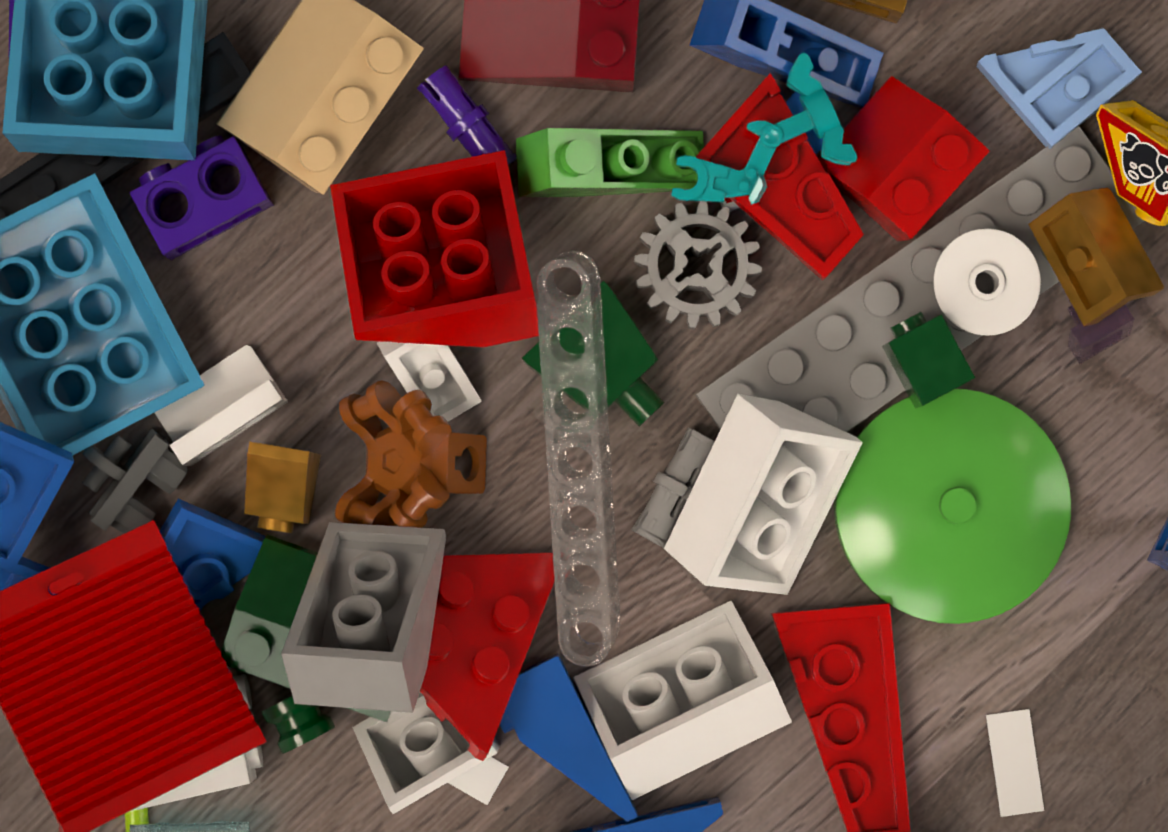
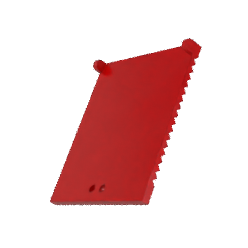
M154 520L0 591V708L59 824V832H90L267 742L259 725L255 722L253 714L249 711L248 704L243 699L237 682L233 679L231 671L227 668L226 661L222 657L220 649L216 646L215 639L211 636L210 630L206 626L193 596L189 593L188 586L184 583L183 577L179 573L177 565L173 561L172 555L168 551Z

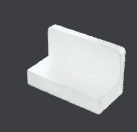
M245 345L200 375L205 385L204 387L154 413L172 439L173 443L170 444V447L181 464L192 466L288 401L251 346Z

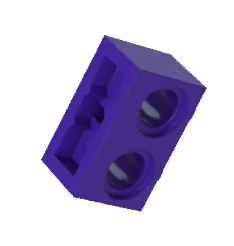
M219 135L196 146L195 160H189L174 169L170 163L160 165L139 178L142 186L129 192L161 253L171 261L274 206L246 152L234 136L224 141L223 137ZM223 166L237 167L240 172V182L237 188L225 195L214 193L211 187V179L215 171ZM173 193L184 194L188 201V209L184 217L177 222H164L160 216L162 201Z

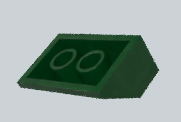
M268 534L266 535L235 607L222 647L221 655L226 661L227 666L290 688L281 653L318 552ZM347 708L384 722H388L392 711Z

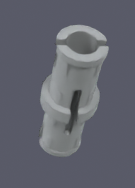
M689 427L687 428L675 455L664 473H657L653 481L657 486L650 496L651 498L644 511L632 527V531L662 548L665 547L715 441Z

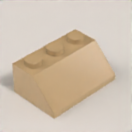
M301 0L216 124L311 191L324 195L424 48L381 16L354 0Z

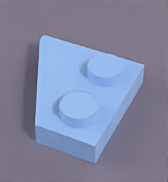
M1104 28L1076 34L1072 39L1063 41L1050 40L1033 44L1029 49L996 56V53L985 55L978 61L976 66L1045 147L1048 146L1049 149L1098 111L1101 104H1107L1142 73Z

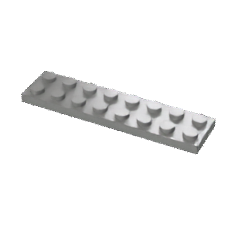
M1078 126L1051 149L1048 146L695 396L720 430L737 394L780 401L847 432L905 391L882 348L883 345L895 339L890 330L891 327L922 312L927 322L942 315L961 351L983 336L967 332L952 323L941 310L935 296L934 272L936 264L944 249L954 239L964 233L977 229H996L1015 236L1030 249L1037 261L1041 277L1039 294L1041 295L1058 283L1059 280L1028 224L1065 196L1075 192L1109 188L1132 229L1140 225L1144 220L1136 215L1135 206L1117 195L1111 170ZM979 273L975 280L977 289L984 294L992 293L995 286L993 278L987 273Z

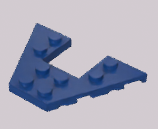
M0 422V591L50 568L22 555L74 463L72 452ZM179 498L160 529L167 549L171 553L172 559L177 565L184 583L188 586L189 593L193 596L200 613L205 604L214 599H223L234 591L233 585L250 574L263 540L266 537Z

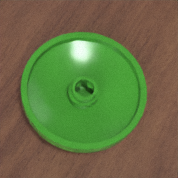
M954 389L918 408L914 407L909 397L878 414L858 434L857 438L863 443L834 500L835 525L840 544L850 566L867 588L882 601L890 603V606L903 613L927 621L951 624L971 623L989 619L1014 608L1034 593L1047 579L1059 560L1068 536L1071 520L1070 487L1064 465L1055 446L1039 425L1022 410L990 394L968 389Z

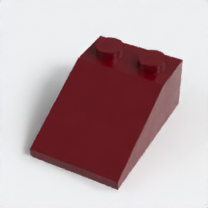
M464 0L459 80L633 93L640 0Z

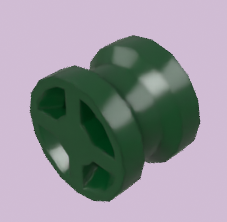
M293 696L262 711L266 722L274 724L280 734L277 744L282 754L335 728L331 717L322 714L319 706L294 704Z

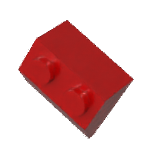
M890 76L843 128L842 144L852 145L857 154V160L845 166L821 158V154L817 158L826 173H829L835 185L898 242L911 240L990 150L948 111L893 76Z

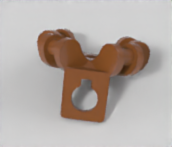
M380 380L369 385L366 389V394L363 396L354 393L342 398L339 403L342 420L366 444V473L356 486L341 496L336 505L335 517L341 523L423 528L428 521L426 512L430 508H441L448 500L449 493H484L486 436L452 432L450 424L444 417L431 414V400L421 390H413L401 397L397 389L389 382ZM379 418L384 420L389 427L382 430ZM467 447L472 457V469L469 477L465 480L461 471L455 470V456L461 457L463 450ZM380 492L387 495L380 502L376 503Z

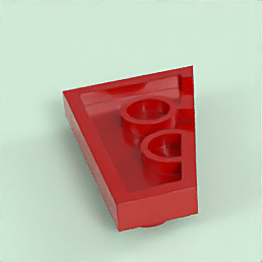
M771 73L706 144L696 158L721 164L735 170H743L759 140V136L747 130V124L754 121H767L777 124L793 116L780 94L781 90ZM803 133L776 147L764 173L767 188L759 202L751 205L748 199L749 195L732 197L730 199L821 280H824L863 237L864 233L829 173H826L807 140L806 133Z

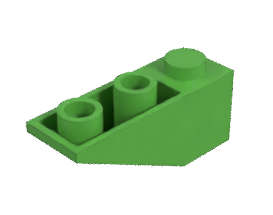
M546 128L516 138L519 197H585L672 192V188L689 190L697 183L696 172L688 167L676 166L677 157L685 155L696 157L704 148L703 131Z

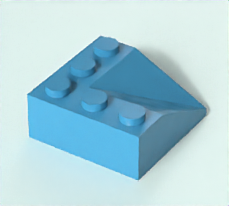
M14 0L3 135L18 152L195 160L208 0Z

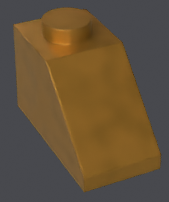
M249 441L244 514L259 516L258 528L293 533L294 522L309 524L321 455L309 451Z

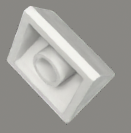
M419 692L413 713L392 711L388 722L369 717L352 727L392 814L483 762L476 759L467 750L470 744L447 719L442 722L426 705L425 697L421 692ZM494 738L485 760L498 753L500 745L496 738Z

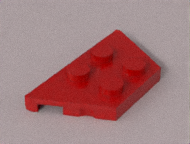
M558 553L443 556L428 666L420 692L425 697L426 705L442 722L447 719L468 741L470 746L467 750L476 759L484 761L489 754L563 561V555Z

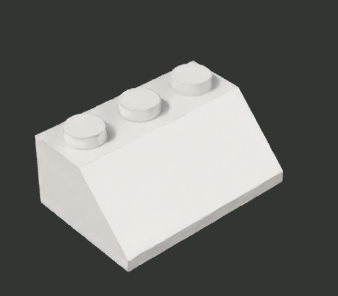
M737 394L664 549L705 586L788 595L863 442L845 431L780 401Z
M732 601L718 606L573 677L610 760L631 800L792 723L776 684Z

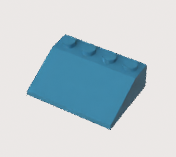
M95 173L0 220V398L18 430L72 452L73 456L205 386Z

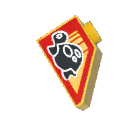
M1134 100L1101 104L1096 117L1117 195L1135 206V213L1142 220L1153 225L1166 226L1168 224V122Z

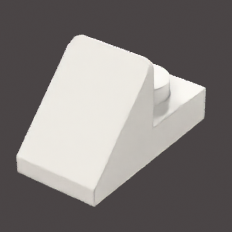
M377 342L383 356L406 392L421 390L426 393L432 403L430 412L433 416L440 415L448 422L482 402L449 345Z

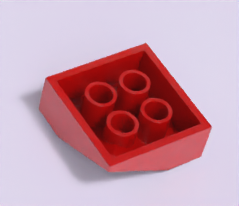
M505 150L330 185L353 332L356 340L488 347L542 336Z

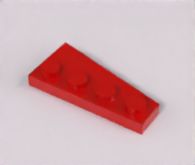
M890 603L771 613L846 832H911Z

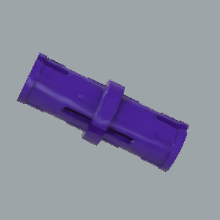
M447 65L434 72L426 79L427 82L424 81L417 87L419 92L425 96L449 127L446 133L453 142L458 139L472 157L505 150L508 167L509 164L511 165L517 160V155L513 153L486 118L490 113L483 104L478 107L450 72Z

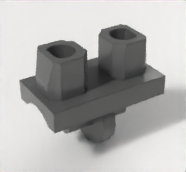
M153 428L149 430L124 465H121L119 462L132 445L119 435L115 437L105 452L92 445L82 453L95 465L82 482L84 485L97 493L109 475L114 478L89 511V514L92 516L91 522L105 532L111 525L118 531L127 533L153 520L156 515L155 510L133 496L145 478L168 494H171L189 471L187 466L182 465L175 453L168 448L169 443L167 439Z

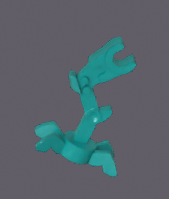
M801 53L795 60L786 84L787 87L801 95L799 99L804 111L777 124L767 121L748 123L746 126L747 130L759 136V140L743 170H735L721 164L698 159L694 156L685 155L677 157L676 166L693 169L697 175V183L689 190L672 188V197L686 202H724V198L749 195L748 199L751 205L760 201L767 188L764 173L776 147L812 129L817 137L822 139L821 158L845 166L857 160V154L852 145L842 144L844 130L821 82L809 75L814 66L808 54Z

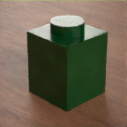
M919 312L890 328L895 339L883 345L882 348L915 408L922 407L975 378L942 315L927 322L923 313Z

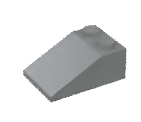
M329 522L281 653L294 704L413 713L428 666L446 542L445 529Z

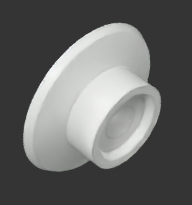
M977 229L957 237L940 255L934 272V292L945 316L959 328L977 335H998L1016 328L1031 314L1040 294L1041 277L1034 255L1021 240L1001 230ZM979 273H987L993 278L995 286L992 293L984 294L977 289L975 280Z

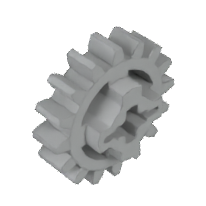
M700 201L696 214L688 215L687 209L681 202L675 205V220L670 222L661 214L655 216L654 222L660 231L657 236L642 232L640 241L650 251L649 254L635 255L634 264L647 268L648 274L636 280L637 288L642 289L652 287L654 294L647 302V306L650 309L658 307L662 303L669 307L666 313V322L671 324L678 314L681 313L687 315L688 329L695 330L699 316H707L709 323L714 328L720 325V310L725 308L728 313L735 317L741 312L739 303L735 299L737 295L747 298L754 296L756 290L745 282L746 277L760 275L762 266L749 263L748 256L754 254L760 247L758 242L743 243L741 236L749 226L746 221L740 222L734 227L726 223L729 217V208L724 206L717 216L714 217L708 215L707 202ZM703 227L717 232V234L710 240L691 238L683 229ZM665 244L668 248L667 250L674 257L673 271L661 281L658 271V257L661 248ZM715 248L718 249L713 254L707 267V272L710 275L708 278L704 279L702 275L696 273L691 277H685L679 283L676 282L682 277L688 263L685 254L691 252L693 256L698 258L703 254L708 255ZM733 250L736 257L737 270L735 280L732 286H730L728 280L722 275L723 258ZM685 290L704 292L712 302L692 304L679 300L676 297Z

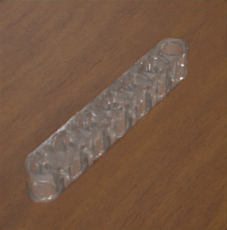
M570 250L560 253L542 267L536 280V300L558 642L561 652L567 660L575 665L588 667L597 665L606 658L620 634L621 620L600 274L596 263L590 256L580 251ZM567 267L579 275L582 283L580 294L572 296L560 291L555 282L557 268ZM561 328H573L580 332L585 341V352L583 354H570L562 348L558 338ZM572 387L581 390L588 398V412L575 413L569 410L563 402V389ZM579 447L587 451L592 459V470L583 472L571 467L566 458V449ZM583 506L589 509L595 516L596 527L583 529L575 525L570 517V507ZM584 564L592 567L599 576L600 584L592 587L581 584L574 576L573 566ZM583 622L594 624L602 632L603 641L599 643L585 641L578 634L577 624Z

